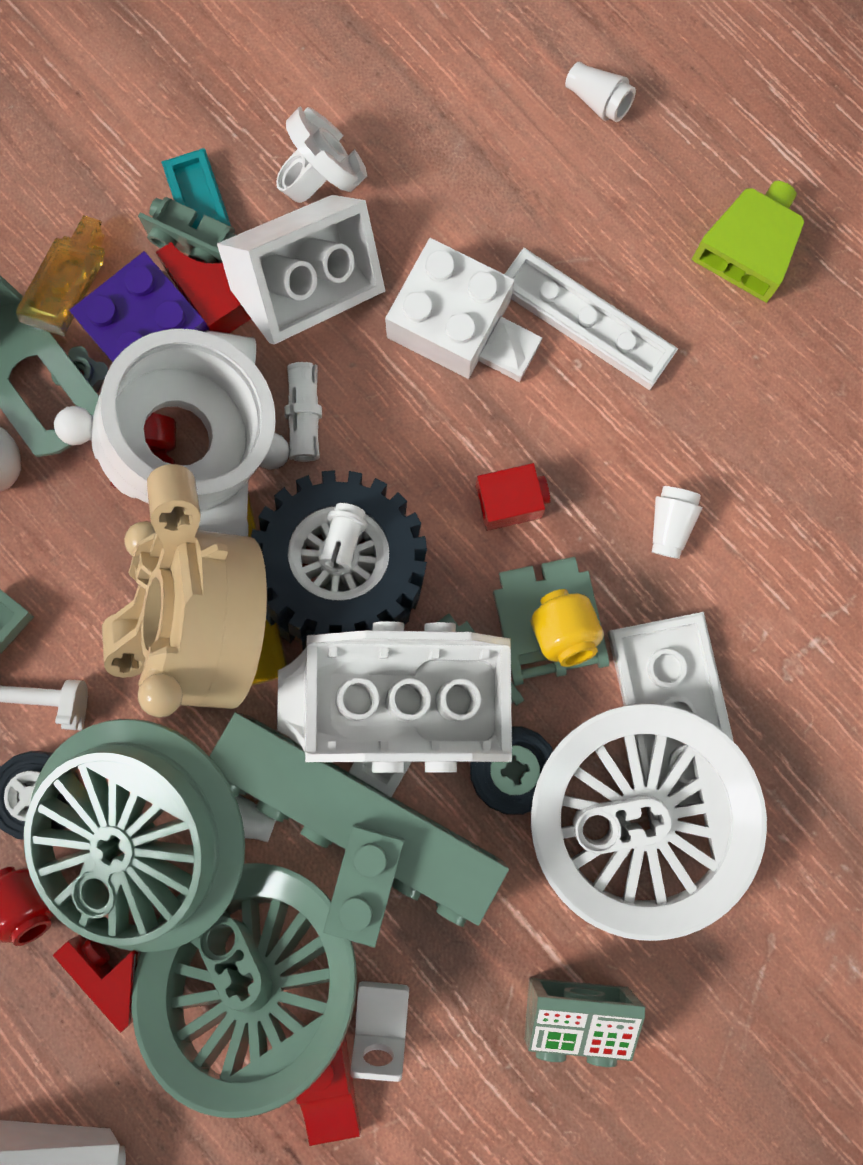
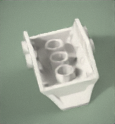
M387 621L374 622L373 631L308 635L304 651L289 665L278 670L277 731L290 737L304 750L306 762H372V773H404V762H425V773L457 772V762H512L510 639L473 632H456L455 623L445 622L424 624L425 631H404V623Z

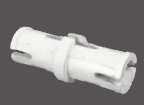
M295 362L287 366L289 404L285 406V418L289 420L290 428L289 459L301 462L315 461L320 458L318 420L322 418V406L318 404L317 396L318 366L310 362Z

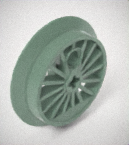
M117 719L94 724L77 732L62 743L49 757L36 781L26 815L24 852L30 877L41 899L49 910L68 928L89 940L120 949L137 952H158L174 949L198 938L210 929L224 914L236 894L241 880L245 859V833L240 809L229 783L214 761L199 746L179 732L154 722L138 719ZM78 768L83 778L85 787L73 774V772ZM59 792L65 797V799L70 803L71 806L57 799ZM146 801L153 804L144 814H141ZM164 811L178 818L155 826L153 823ZM52 819L72 831L52 829ZM189 829L193 845L157 841V839ZM53 846L82 849V851L56 859ZM166 860L194 863L193 875ZM84 863L80 875L68 885L60 870ZM166 885L186 896L182 904ZM152 904L166 920L158 922ZM129 907L136 925L129 924Z
M246 863L243 867L236 894L229 907L210 929L198 938L174 949L158 952H141L132 989V1017L136 1040L142 1057L156 1081L174 1099L190 1109L215 1117L245 1118L265 1114L280 1108L302 1094L321 1076L341 1046L347 1033L356 998L357 972L352 941L323 933L331 900L316 884L304 876L277 865ZM180 893L176 898L182 904L186 896ZM271 903L261 935L259 904ZM290 905L298 910L299 913L279 940L288 906ZM242 909V922L231 918L230 915ZM162 914L159 917L158 922L166 920L162 916ZM312 925L319 937L291 955ZM234 933L235 943L226 954V942L229 936ZM197 949H199L207 970L190 966ZM326 952L329 968L291 975ZM186 976L213 983L216 988L215 990L183 995ZM330 983L327 1003L284 992V990ZM280 1002L319 1012L322 1015L308 1025H305ZM219 1003L188 1025L185 1024L183 1009ZM279 1021L294 1034L286 1038ZM219 1024L201 1051L197 1053L192 1041ZM267 1037L272 1046V1049H270L269 1051L267 1045ZM230 1041L220 1075L211 1069V1066ZM249 1046L250 1063L242 1068Z

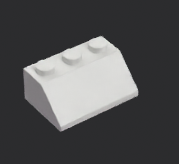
M330 195L217 243L230 290L267 341L274 345L385 292L366 200Z

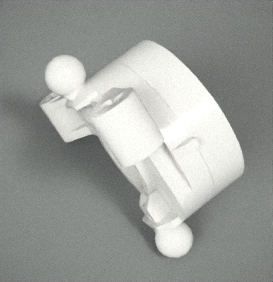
M168 329L151 333L136 340L125 348L110 366L104 379L94 415H90L86 409L79 406H70L61 410L54 420L55 432L64 443L74 446L82 445L91 440L95 459H98L103 471L113 485L121 493L131 498H138L149 504L147 478L156 468L169 463L163 462L155 456L145 442L143 429L145 421L153 412L164 407H180L194 413L202 420L208 431L209 447L206 455L201 460L191 465L181 466L188 468L196 480L201 513L200 524L197 530L248 537V480L259 466L268 470L280 468L287 462L290 453L288 442L282 435L274 433L276 423L274 401L265 378L255 365V338L209 330L202 332L192 329Z

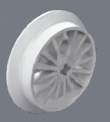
M636 704L610 709L588 719L572 730L558 744L546 761L536 784L531 808V830L536 856L546 879L558 897L574 913L593 926L610 934L635 940L658 941L686 936L709 926L725 915L741 899L752 883L762 860L767 834V815L763 793L755 771L743 752L724 732L700 716L682 709L657 704ZM655 734L647 782L644 787L634 735ZM624 737L634 789L630 787L603 745ZM667 737L682 742L686 747L657 788ZM595 751L624 795H619L579 767L580 764ZM692 760L696 778L668 795ZM574 775L610 801L598 803L564 794L570 779ZM699 791L701 802L676 806ZM562 806L578 809L573 818V825L561 827ZM647 807L654 815H658V820L650 821V829L646 831L638 823H630L629 821L640 818L642 814L641 808ZM703 814L705 826L680 821L678 818ZM594 815L604 816L609 821L608 833L599 840H591L583 834L585 821ZM675 831L707 837L712 858L681 838ZM576 837L579 844L585 850L571 858L563 840L565 838ZM669 841L709 868L707 873L695 884L668 845ZM633 848L623 897L605 891V887ZM657 849H660L686 890L666 897ZM644 851L647 853L656 900H635ZM614 852L594 883L579 870L580 867L600 854Z

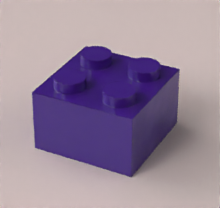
M145 251L69 310L112 363L130 344L151 333L168 329H192L202 332L209 330L204 319Z

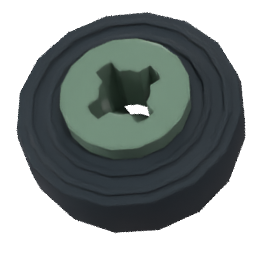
M512 726V762H470V780L477 796L489 808L506 815H524L531 812L538 778L546 761L553 752L551 745L535 731L523 726Z

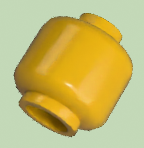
M566 589L555 590L542 597L540 600L541 606L534 611L530 622L546 659L560 662V665L563 667H570L594 657L598 652L597 646L601 643L604 632L590 599L579 593L569 594Z

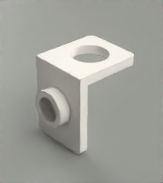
M367 981L359 983L355 1039L350 1071L352 1078L394 1082L402 1080L409 987L407 985ZM382 1050L389 1053L393 1060L384 1066H373L367 1063L363 1057L369 1051Z

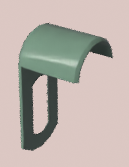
M0 275V409L36 457L60 454L72 445L64 443L57 436L55 429L45 430L8 380L12 369L26 357L38 355L73 403L86 409L90 415H94L99 395L37 316L38 309Z

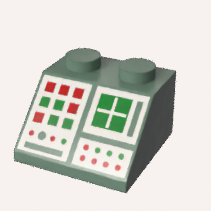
M529 978L524 1040L528 1051L536 1052V1058L549 1062H564L567 1055L587 1057V1063L601 1067L617 1066V1060H633L645 1019V1006L628 987Z

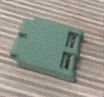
M575 557L542 563V581H536L533 566L499 572L502 589L494 590L493 596L502 637L510 639L511 678L514 686L524 684L523 679L555 673L556 677L567 675L566 670L593 664H597L599 668L609 666V657L603 636L601 643L597 646V654L581 664L563 667L560 665V662L552 661L551 664L521 670L520 665L548 660L541 651L530 622L534 611L541 606V598L555 590L566 589L569 594L579 593L587 596L600 622L589 571L579 573Z

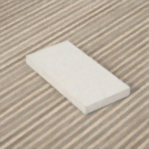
M704 612L607 632L624 706L657 704L682 709L712 723L734 742ZM655 734L634 735L644 787L647 782ZM667 737L657 788L686 747L682 742ZM692 760L668 795L696 778ZM699 791L676 806L701 802ZM647 809L649 822L658 820V815H654Z

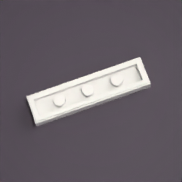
M526 248L521 250L505 273V275L515 279L511 297L513 301L648 390H651L678 350L677 347Z

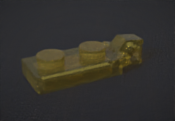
M83 215L71 238L64 236L62 239L55 238L16 309L19 322L65 336L74 319L69 310L85 298L103 264L105 252L101 245L105 235L102 233L101 220Z

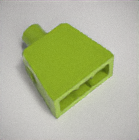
M774 181L765 195L753 188H746L704 235L691 260L767 303L784 279L804 225L803 217L789 209L797 196L795 189L783 181Z

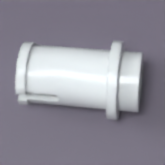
M338 503L335 510L329 512L327 519L331 525L322 555H320L318 561L322 566L333 570L336 560V563L339 564L337 569L339 572L350 571L359 534L366 530L368 524L364 519L365 511L352 504Z

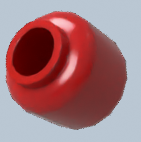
M10 866L0 870V942H12L15 946H22L36 940L48 931L52 924L50 919L54 914L49 910L37 892L28 868L16 870L15 867Z

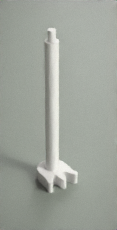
M66 680L62 690L0 685V702L58 707L55 723L61 724V729H84L88 700V688L85 681Z

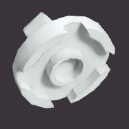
M300 106L286 120V129L297 150L282 166L276 182L277 188L298 203L306 201L327 180L339 189L351 192L367 177L366 167L356 150L354 149L348 155L339 142L344 135L317 111L309 107L303 111Z

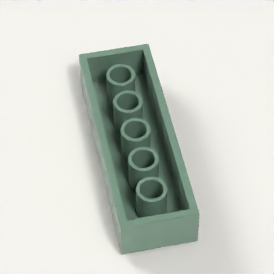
M235 712L209 756L225 776L234 796L238 797L239 794L246 795L248 793L259 800L255 808L270 818L279 822L292 818L304 825L300 834L321 847L328 848L333 842L346 850L353 825L405 839L392 887L418 901L421 893L437 902L436 906L438 908L436 912L461 927L465 925L467 920L479 926L509 871L508 866L502 859L395 798L389 797L332 762H306L304 750L295 741L251 716Z

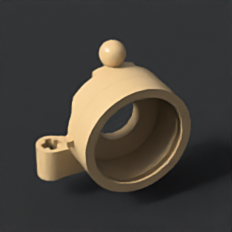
M178 464L163 465L152 471L147 478L151 522L135 523L125 533L124 544L132 556L129 575L139 585L134 600L116 614L106 618L102 624L104 667L111 675L121 678L141 674L138 682V702L147 714L157 718L170 716L180 705L234 709L244 701L251 688L262 650L267 607L266 570L262 551L258 542L252 537L197 530L200 524L201 513L196 480L193 473L188 468Z

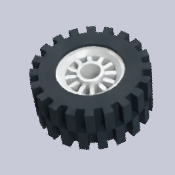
M335 470L322 471V483L312 485L309 475L297 479V493L293 496L285 487L274 495L276 510L273 511L267 506L263 508L258 516L260 531L253 529L251 537L258 542L265 564L267 583L266 619L271 626L275 623L279 625L280 636L290 644L295 637L301 639L302 650H304L308 635L373 631L374 622H402L405 627L409 622L411 610L417 607L427 562H425L427 552L426 537H419L421 522L416 512L408 516L405 515L407 500L399 492L390 500L387 499V484L377 478L374 479L370 488L363 486L362 473L349 471L348 482H336ZM338 503L352 504L365 511L364 519L368 523L366 530L359 534L351 561L352 566L348 572H339L338 568L335 567L331 570L318 562L331 525L327 519L330 511L335 510ZM322 534L324 541L319 539L317 536ZM362 539L366 541L362 544H359L362 541ZM318 576V578L314 581V583L310 580V579H312V578ZM353 579H355L357 582H359V583L362 584V585H360L359 587H356V585H355ZM328 583L332 584L331 591L324 589ZM339 585H345L347 591L338 592Z

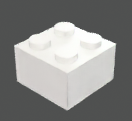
M429 238L385 318L387 338L469 379L479 361L483 348L511 301L515 279Z

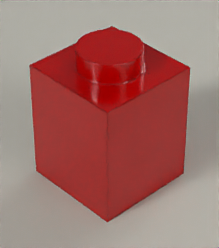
M534 463L478 475L475 487L486 531L541 519L545 511L544 504L551 502L547 480L544 475L537 477Z

